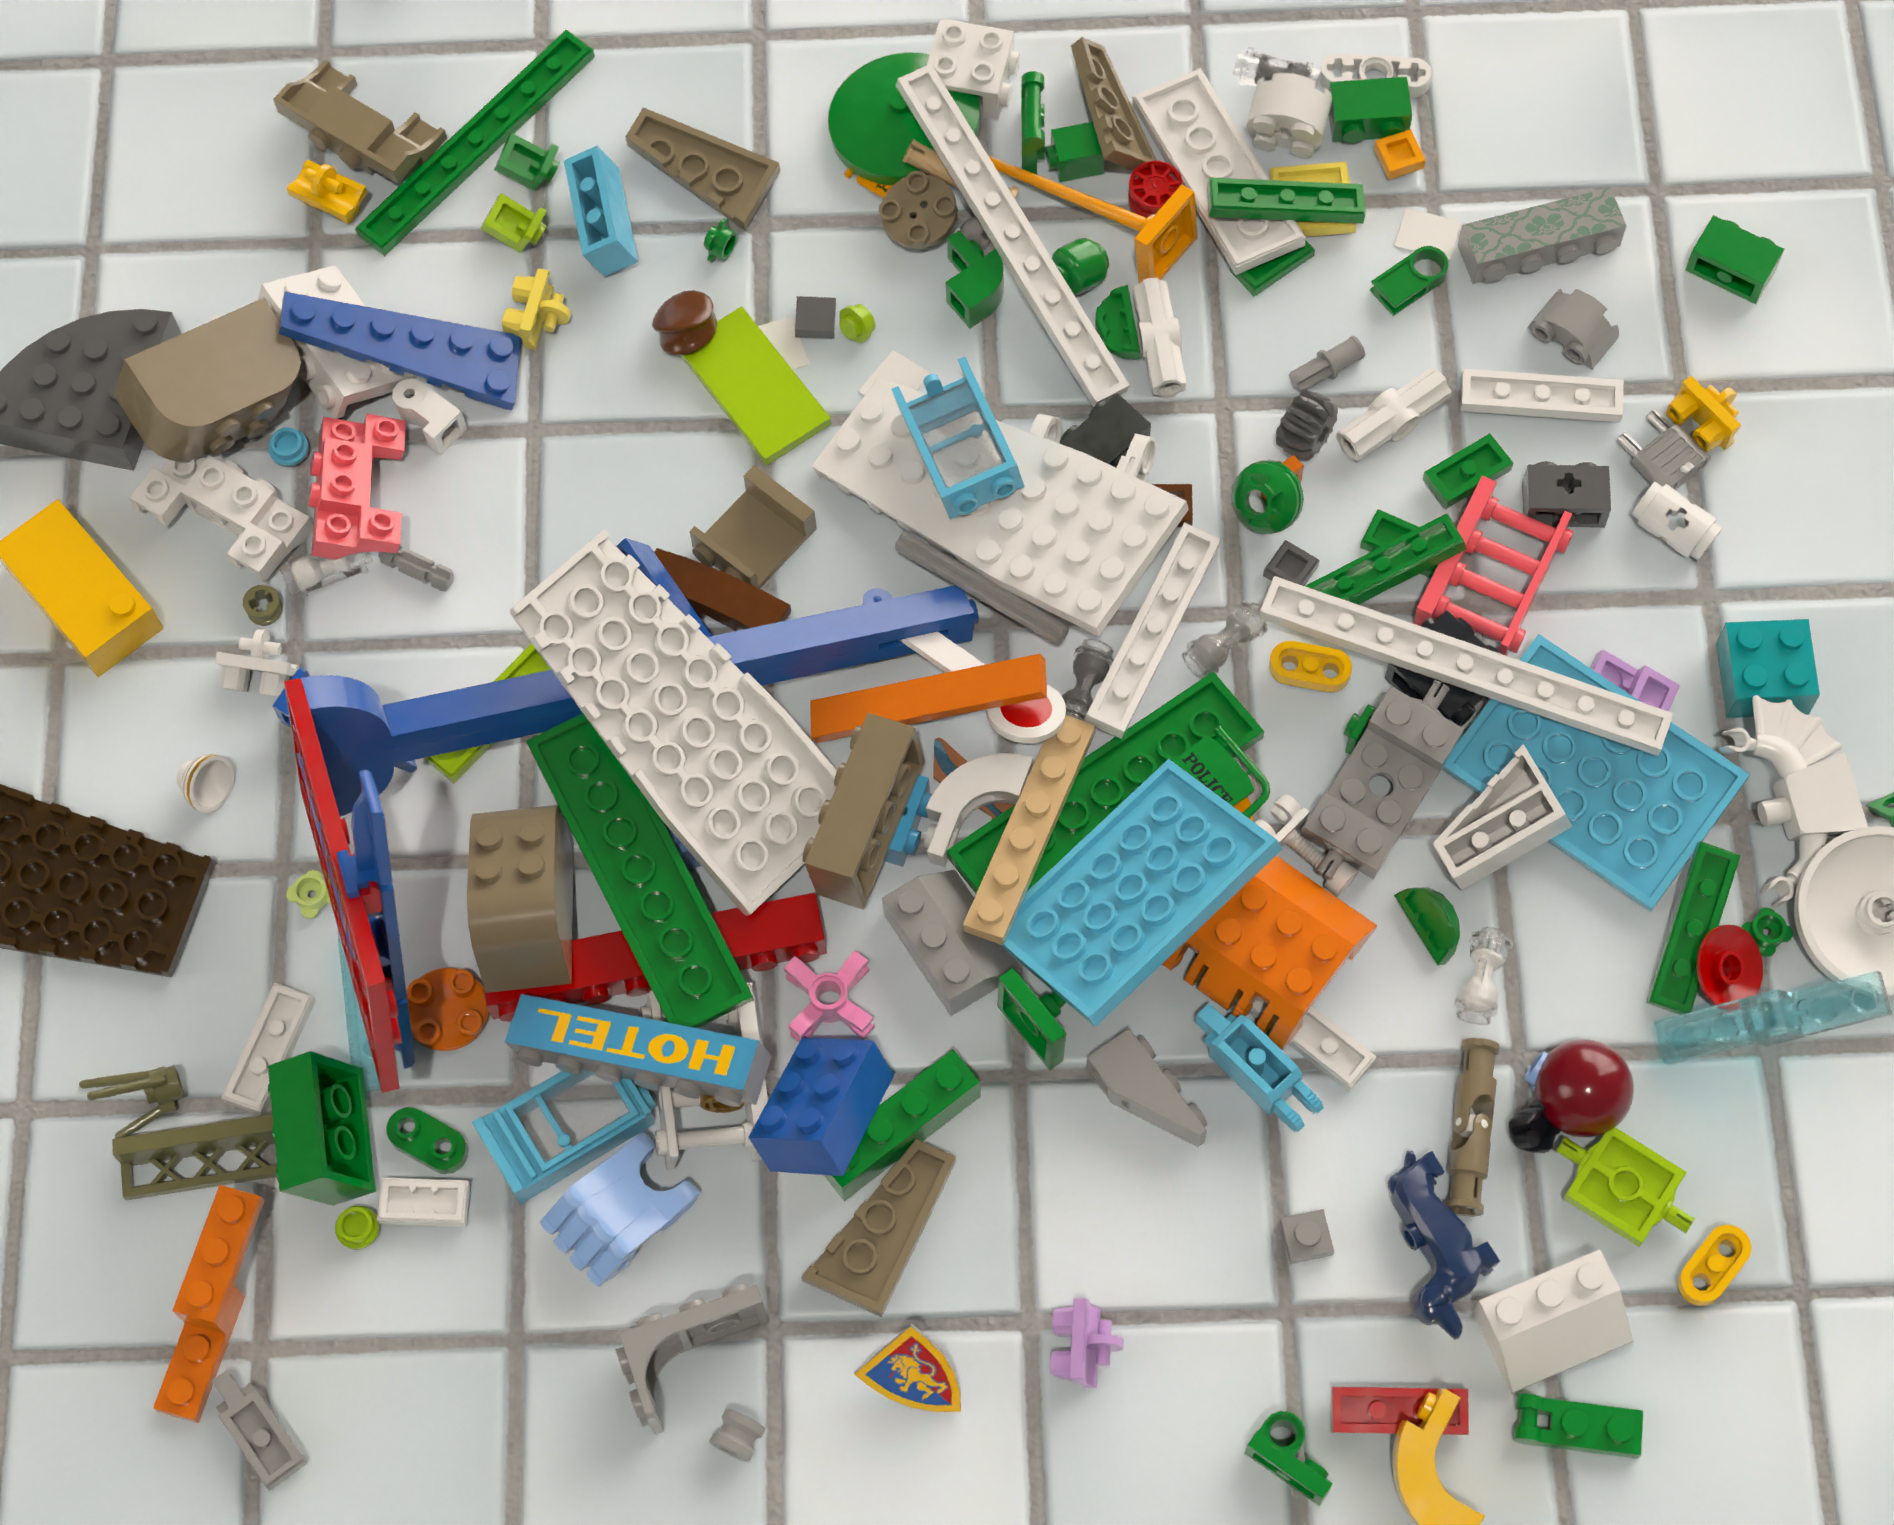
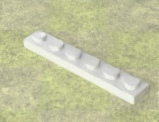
M1183 524L1086 714L1085 722L1094 724L1096 728L1120 739L1123 738L1219 547L1220 538L1189 524Z

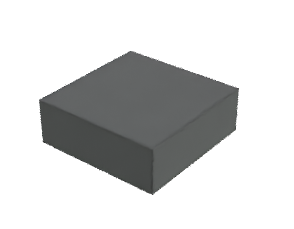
M797 296L795 337L834 339L836 298Z
M1285 540L1264 569L1263 577L1272 581L1273 577L1276 576L1305 586L1318 568L1320 560Z

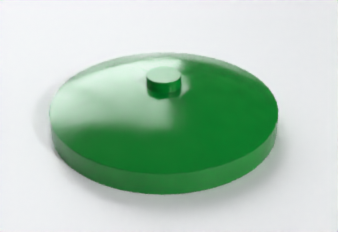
M907 52L880 57L858 68L837 89L828 113L829 133L839 159L858 176L878 184L894 185L909 173L922 171L908 163L902 162L913 139L935 151L896 87L898 78L926 66L930 54ZM948 90L978 138L981 127V109L978 95Z

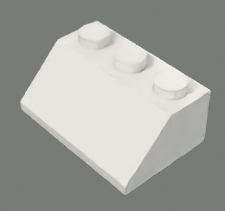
M1600 1249L1478 1301L1472 1312L1511 1394L1633 1342L1621 1290Z

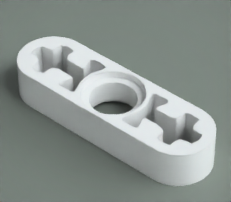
M1335 53L1327 56L1321 63L1319 81L1322 87L1328 91L1330 82L1367 79L1365 73L1369 70L1377 69L1382 71L1386 78L1393 77V72H1397V77L1407 76L1410 98H1416L1428 91L1432 75L1429 64L1419 58ZM1333 70H1341V77H1334ZM1354 70H1359L1357 79H1353ZM1409 74H1417L1418 82L1410 81Z

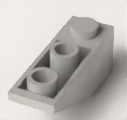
M1128 1028L1087 1057V1072L1113 1105L1196 1147L1205 1143L1207 1134L1205 1127L1208 1125L1206 1118L1195 1104L1187 1105L1179 1094L1182 1089L1177 1079L1169 1070L1161 1071L1153 1060L1156 1057L1154 1050L1143 1036L1136 1038Z

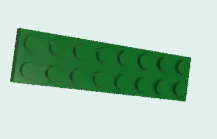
M1214 671L1129 727L1122 739L1114 737L1085 757L1028 890L1168 759L1172 761L1205 736H1210L1220 745L1224 744L1221 738L1214 732L1218 726H1221L1243 752L1263 739L1264 730ZM1228 746L1225 747L1226 751L1233 758H1235V754L1228 748ZM1015 805L946 851L949 861L975 893H977Z
M582 713L526 740L667 1022L700 1028L753 1001V995L665 824L586 716Z

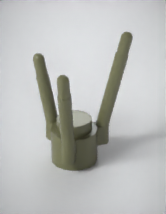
M175 1065L166 1068L163 1066L150 1071L82 1080L79 1083L80 1088L83 1089L111 1086L89 1092L87 1094L89 1100L107 1098L144 1089L149 1104L158 1102L159 1106L115 1134V1138L126 1137L162 1114L177 1110L175 1100L185 1098Z

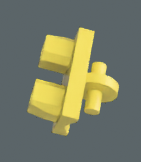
M538 268L535 277L515 276L512 286V298L515 302L526 303L525 311L507 308L502 318L503 331L522 338L524 348L536 350L542 328L545 331L554 332L556 325L567 324L570 320L571 311L563 304L564 296L560 293H554L553 286L548 283L549 270Z

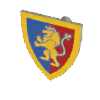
M913 1324L909 1325L854 1372L855 1376L872 1389L890 1400L911 1408L933 1412H961V1388L954 1367L945 1353Z

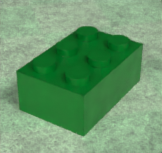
M312 1051L268 1065V1093L271 1099L273 1116L272 1135L275 1141L277 1159L276 1178L279 1183L280 1192L332 1206L376 1192L363 1068Z

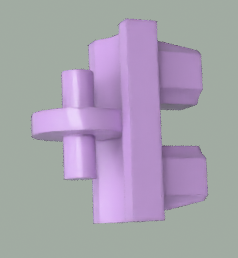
M1086 1298L1074 1299L1073 1307L1053 1311L1052 1328L1054 1334L1058 1337H1072L1071 1351H1053L1050 1355V1373L1056 1378L1074 1381L1083 1388H1097L1098 1366H1110V1353L1123 1350L1124 1339L1111 1335L1112 1321L1100 1320L1101 1309L1089 1305V1300Z

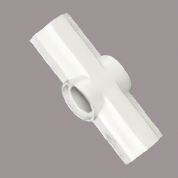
M1157 277L1148 278L1134 285L1133 298L1139 321L1137 323V333L1141 357H1146L1152 394L1159 395L1162 398L1174 397L1181 391L1186 390V376L1181 358L1182 338L1179 320L1177 317H1173L1167 281H1161Z
M1429 368L1396 391V389L1390 388L1381 393L1371 403L1367 412L1338 431L1336 439L1340 443L1342 451L1350 460L1354 459L1359 462L1392 439L1397 442L1405 438L1416 428L1422 417L1450 398L1452 391L1447 384V379L1438 370L1435 371Z

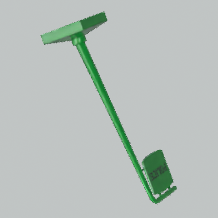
M1218 726L1214 732L1221 738L1224 744L1220 745L1210 736H1205L1174 758L1172 762L1233 807L1254 792V786L1248 775L1252 774L1260 783L1262 793L1242 813L1250 818L1268 800L1270 784L1221 726ZM1228 746V748L1248 769L1247 772H1245L1237 763V761L1226 751L1225 747ZM1011 968L999 977L997 1007L1049 1071H1051L1063 1062L1066 1032L1056 1017L1061 1014V1008L1066 1002L1055 992L1051 995L1045 993L1039 997L1021 976Z

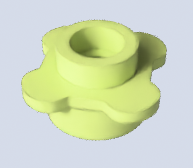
M311 870L305 875L300 876L293 886L288 888L286 893L287 899L292 903H296L301 908L302 916L307 919L317 917L319 910L323 906L331 904L323 876L316 870ZM314 891L316 893L315 896L312 898L308 897L309 892Z

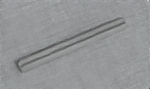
M903 532L895 543V549L899 553L1054 644L1060 645L1065 640L1069 632L1068 625L1000 587L909 532Z

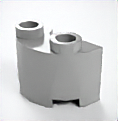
M1558 289L1527 327L1543 342L1549 343L1555 340L1565 346V354L1570 360L1578 364H1584L1591 370L1594 369L1619 338L1618 325L1611 327L1609 321L1603 315L1607 308L1593 296L1578 289H1575L1572 294L1563 293L1562 289Z

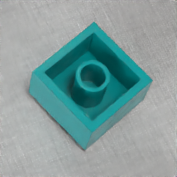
M1809 619L1726 622L1716 642L1726 718L1754 717L1752 698L1755 695L1771 703H1781L1789 699L1800 712L1809 715L1820 696Z

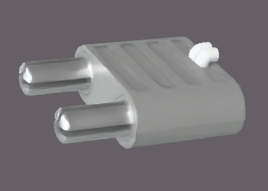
M1656 409L1648 413L1646 420L1661 434L1644 448L1627 432L1622 433L1616 441L1633 458L1631 465L1649 483L1657 482L1661 486L1667 484L1674 490L1701 471L1711 460V456L1679 424L1672 426Z

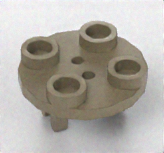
M913 171L892 185L879 206L883 227L891 239L905 248L914 249L934 246L946 238L956 223L958 213L955 195L946 182L933 175H927L922 171ZM923 204H927L925 208L921 207ZM913 215H917L915 219H911Z

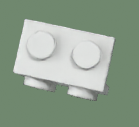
M944 19L938 23L927 65L932 64L947 90L983 96V118L998 120L1002 106L1008 107L1010 102L1012 84L1008 82L1010 74L1016 75L1018 72L1020 52L1015 51L1014 31Z

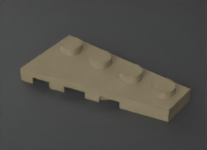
M1081 37L1071 45V49L1103 158L1124 166L1128 170H1134L1139 165L1148 161H1157L1105 47Z
M644 107L625 136L627 146L744 231L780 172L779 162Z
M916 1139L883 1178L881 1185L867 1201L865 1200L857 1209L854 1217L846 1227L826 1246L825 1252L815 1264L811 1265L801 1276L802 1281L882 1317L956 1163V1156Z

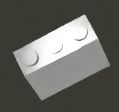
M956 870L917 876L882 897L884 916L950 1016L996 990L999 977L1011 968L1019 975L1023 973L1015 958L997 943L963 932V923L974 897Z

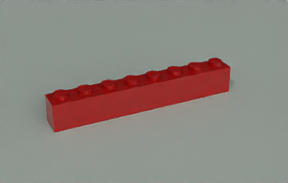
M815 892L764 902L752 914L747 916L739 908L710 913L740 971L752 969L756 972L768 971L775 968L777 963L790 961L794 956L803 963H808L818 959L819 955L827 954ZM622 931L572 940V984L485 992L487 1008L493 1020L500 1019L501 1021L510 1022L513 1019L521 994L570 1004L584 1002L587 1005H597L608 1001L610 996L621 994L631 997L648 994L651 988Z

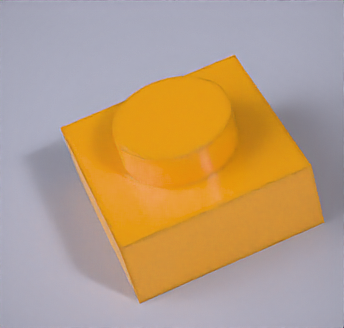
M1411 129L1375 140L1374 151L1388 180L1424 169L1426 160Z

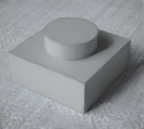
M1324 1209L1282 1217L1280 1219V1226L1290 1264L1328 1257L1334 1254Z

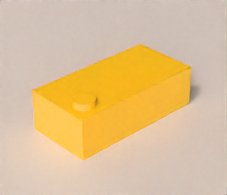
M58 499L0 540V561L5 569L97 677H100L164 629L152 607Z

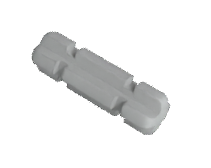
M402 546L399 547L397 554L379 552L378 554L381 563L391 568L397 566L399 567L398 571L425 584L431 582V586L440 591H447L454 581L455 576L451 569L441 564L435 566L434 561L409 549L403 551L401 550Z

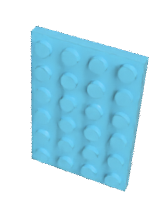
M1538 634L1520 658V661L1639 701L1540 634ZM1494 699L1489 700L1460 739L1442 770L1480 795L1488 787L1487 783L1495 774L1498 775L1515 757L1514 753L1524 744L1572 825L1571 828L1550 839L1548 842L1650 912H1652L1690 860L1699 841L1703 842L1750 776L1749 773L1672 722L1670 723L1659 756Z
M1168 759L1026 892L1004 945H998L1096 1027L1267 865L1282 848L1276 838Z

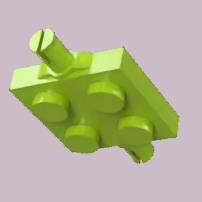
M1616 1127L1605 1132L1601 1140L1588 1151L1566 1136L1556 1150V1153L1561 1154L1578 1165L1575 1181L1563 1199L1638 1247L1642 1245L1650 1230L1662 1220L1667 1221L1686 1234L1696 1219L1673 1205L1676 1189L1687 1172Z

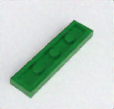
M1210 177L1207 184L1209 217L1363 224L1366 216L1363 184Z
M1446 513L1305 585V587L1359 605L1467 550V547L1450 516Z
M1702 841L1697 843L1646 1001L1647 1004L1685 1017L1690 1016L1700 986L1697 975L1698 951L1705 936L1712 929L1719 926L1741 855Z

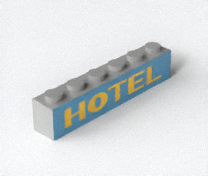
M524 994L520 996L505 1039V1043L517 1054L516 1058L531 1066L540 1067L542 1062L556 1064L555 1066L558 1069L570 1074H580L581 1070L595 1072L594 1074L597 1077L610 1082H620L621 1078L634 1080L635 1084L649 1090L657 1091L660 1089V1086L674 1088L676 1093L688 1098L698 1099L700 1094L714 1096L716 1101L732 1107H739L741 1102L757 1104L771 1060V1054L759 1040Z

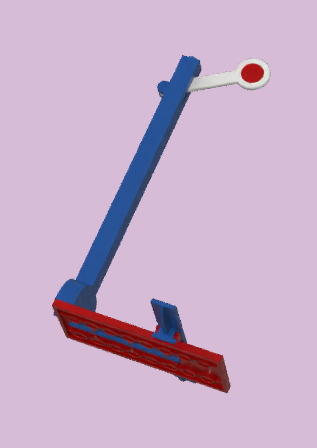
M956 585L892 598L891 594L884 589L874 588L868 590L863 595L862 605L707 637L714 645L719 643L732 656L729 660L743 674L748 672L761 686L912 653H918L945 673L985 665L956 645L972 641L973 625L979 619L974 599H968L965 591ZM552 670L382 705L378 694L369 685L349 677L318 675L284 681L301 795L382 1093L400 1089L395 1049L400 1052L404 1069L410 1068L415 1064L395 896L392 885L386 823L379 795L390 783L394 774V767L413 773L417 769L416 759L542 733L582 714L583 712ZM1047 684L1046 698L986 709V716L990 726L1002 737L1019 743H1037L1053 737L1062 728L1066 715V705L1063 697L1049 684ZM351 812V829L355 854H351L348 846L350 844V837L345 818L340 819L341 816Z

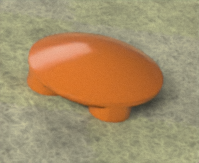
M457 968L436 969L426 973L419 979L413 980L407 989L412 1036L427 1048L437 1051L460 1049L471 1043L481 1033L487 1022L489 1010L486 1004L484 988L467 970Z

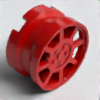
M1148 161L1136 167L1129 179L1128 205L1131 212L1146 218L1154 216L1175 191L1183 185L1180 172L1171 164L1163 161ZM1170 173H1172L1176 177L1177 181L1170 175Z

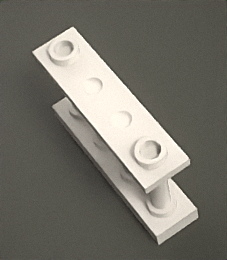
M748 982L747 985L753 995L752 982ZM649 991L646 1006L640 1007V1017L667 1022L653 992ZM754 1000L712 1021H726L727 1025L734 1024L735 1036L760 1041ZM765 1079L757 1104L744 1103L747 1121L742 1122L741 1126L676 1133L673 1108L700 1106V1097L698 1099L688 1098L675 1091H671L670 1087L660 1086V1089L656 1091L661 1130H655V1146L657 1156L665 1157L666 1170L675 1169L679 1157L678 1150L743 1144L744 1148L750 1147L752 1161L762 1160L748 1137L768 1101Z

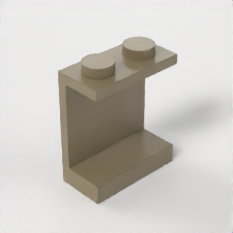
M753 465L743 476L746 491L705 533L695 526L689 532L693 547L692 553L702 564L708 566L712 564L720 571L760 589L816 531L817 526L813 509Z

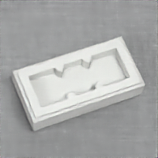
M381 1178L377 1221L379 1224L466 1227L470 1183L466 1180Z

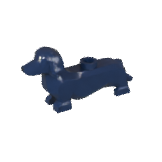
M1407 1151L1403 1168L1390 1177L1388 1188L1391 1192L1393 1205L1405 1224L1402 1227V1234L1406 1243L1414 1251L1420 1249L1432 1268V1278L1414 1295V1314L1421 1323L1425 1325H1439L1448 1335L1456 1340L1461 1336L1463 1326L1453 1303L1468 1296L1477 1284L1479 1273L1483 1276L1489 1275L1494 1270L1493 1268L1499 1264L1500 1260L1488 1241L1473 1247L1472 1236L1466 1225L1435 1195L1434 1186L1437 1184L1435 1178L1443 1175L1445 1171L1433 1151L1417 1161L1414 1152Z

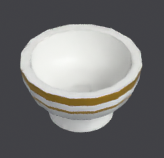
M215 754L200 756L182 764L177 773V785L182 790L185 800L194 809L204 813L213 812L224 805L230 796L234 785V770L231 762L226 757Z

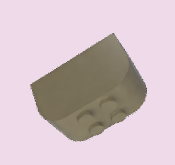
M262 298L124 359L114 397L144 443L154 453L168 460L191 461L211 452L214 455L221 454L232 447L234 441L245 436L248 439H252L265 432L269 425L280 417L285 408L300 369V356L293 340L278 334L280 321L266 299Z
M558 805L477 813L471 816L467 913L471 944L486 993L572 984L573 851L565 820Z

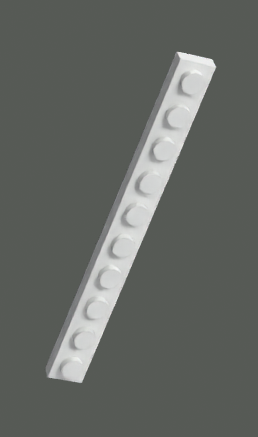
M930 63L898 78L896 83L898 91L1093 408L1103 400L1109 401L1117 393L1121 395L1127 392L1130 386L932 64Z
M1276 576L1273 577L1260 610L1259 618L1656 756H1659L1674 714Z

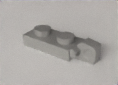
M227 1370L211 1380L225 1400L216 1407L220 1413L218 1415L267 1489L271 1491L308 1464L257 1389H254L252 1384L249 1383L241 1389Z

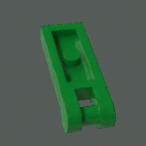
M1534 1394L1516 1395L1515 1409L1520 1411L1519 1425L1514 1426L1513 1441L1517 1443L1635 1459L1641 1456L1643 1410L1543 1398ZM1538 1414L1549 1416V1430L1537 1427Z

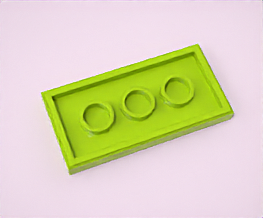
M742 306L717 321L715 334L705 346L694 352L680 355L766 466L831 425V417Z

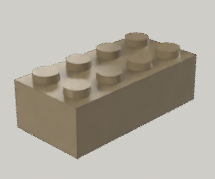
M867 713L863 725H857L853 731L850 740V749L852 750L847 763L842 762L837 769L834 779V786L836 787L831 801H824L818 818L820 827L815 838L810 837L808 839L802 856L817 895L863 910L925 763L915 727Z

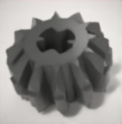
M1307 389L1301 392L1299 396L1293 399L1292 404L1286 408V413L1280 419L1281 423L1276 430V444L1291 456L1294 454L1297 458L1299 457L1307 461L1313 458L1315 454L1320 452L1323 444L1327 443L1329 435L1333 432V426L1337 421L1338 406L1332 403L1329 398L1317 392L1314 393Z

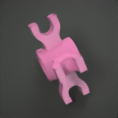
M854 950L836 974L823 973L820 975H816L796 956L790 960L784 967V971L787 973L785 978L808 994L810 998V1004L788 1025L792 1038L797 1042H800L801 1038H811L822 1022L834 1023L837 1021H842L862 1040L874 1029L872 1024L873 1017L854 1005L848 998V992L869 972V968L866 966L868 960ZM828 991H833L840 995L839 1000L831 1005L820 1003L818 998Z

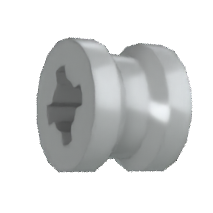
M725 1409L722 1415L723 1425L719 1432L713 1433L709 1442L717 1449L734 1458L750 1462L753 1456L751 1447L756 1439L762 1437L765 1427L739 1412Z

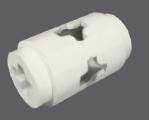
M1657 482L1651 485L1631 514L1639 520L1638 525L1657 538L1664 539L1667 545L1687 559L1692 556L1697 561L1702 558L1722 530V527L1715 523L1716 518L1696 504L1693 505L1688 502L1685 496L1669 485L1661 486ZM1679 512L1684 513V524L1687 527L1678 526L1674 531L1669 529L1670 519L1667 516L1669 514L1677 516Z

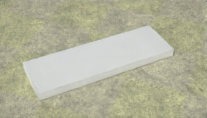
M1201 68L1132 96L1133 107L1167 163L1174 166L1180 172L1183 185L1195 192L1196 211L1235 275L1305 246L1306 237L1294 220L1209 217L1207 194L1209 177L1270 179Z

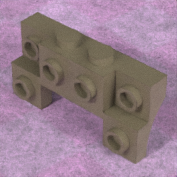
M326 59L305 78L287 83L273 99L278 113L307 129L309 140L317 148L323 151L329 149L336 153L347 166L353 169L359 167L369 174L375 170L399 184L417 161L423 164L447 139L443 128L440 127L437 130L422 121L416 112L402 126L395 130L392 120L349 95L357 86L355 76L351 74L346 76L332 68L330 62Z

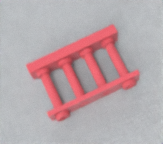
M1482 476L1456 527L1466 544L1467 550L1438 564L1418 604L1413 624L1421 626L1430 617L1437 619L1448 610L1455 618L1464 619L1474 631L1501 642L1499 652L1507 656L1509 651L1517 653L1526 634V630L1521 629V625L1556 552L1565 553L1574 531L1568 529L1572 513L1564 511L1557 528L1498 504L1499 499L1493 497L1497 482ZM1492 518L1548 542L1549 545L1541 561L1483 537V532L1477 530L1482 519L1489 522ZM1475 551L1533 575L1526 593L1523 594L1467 570V565L1461 563L1466 552L1474 554ZM1459 584L1516 608L1517 611L1509 628L1450 603L1451 598L1445 596L1450 585L1458 587Z

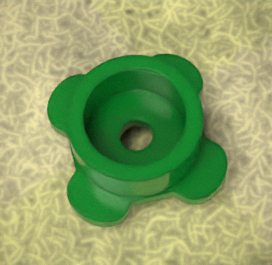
M725 218L719 222L718 227L712 226L704 239V247L709 253L707 260L711 263L717 257L726 260L733 252L737 242L738 234L736 231L727 228L729 221Z
M1767 907L1760 909L1752 922H1745L1741 927L1753 937L1759 947L1761 956L1764 957L1773 956L1777 946L1782 942H1789L1793 937V930L1786 924L1784 918L1773 909ZM1768 929L1770 930L1771 934L1765 935L1763 933V930Z

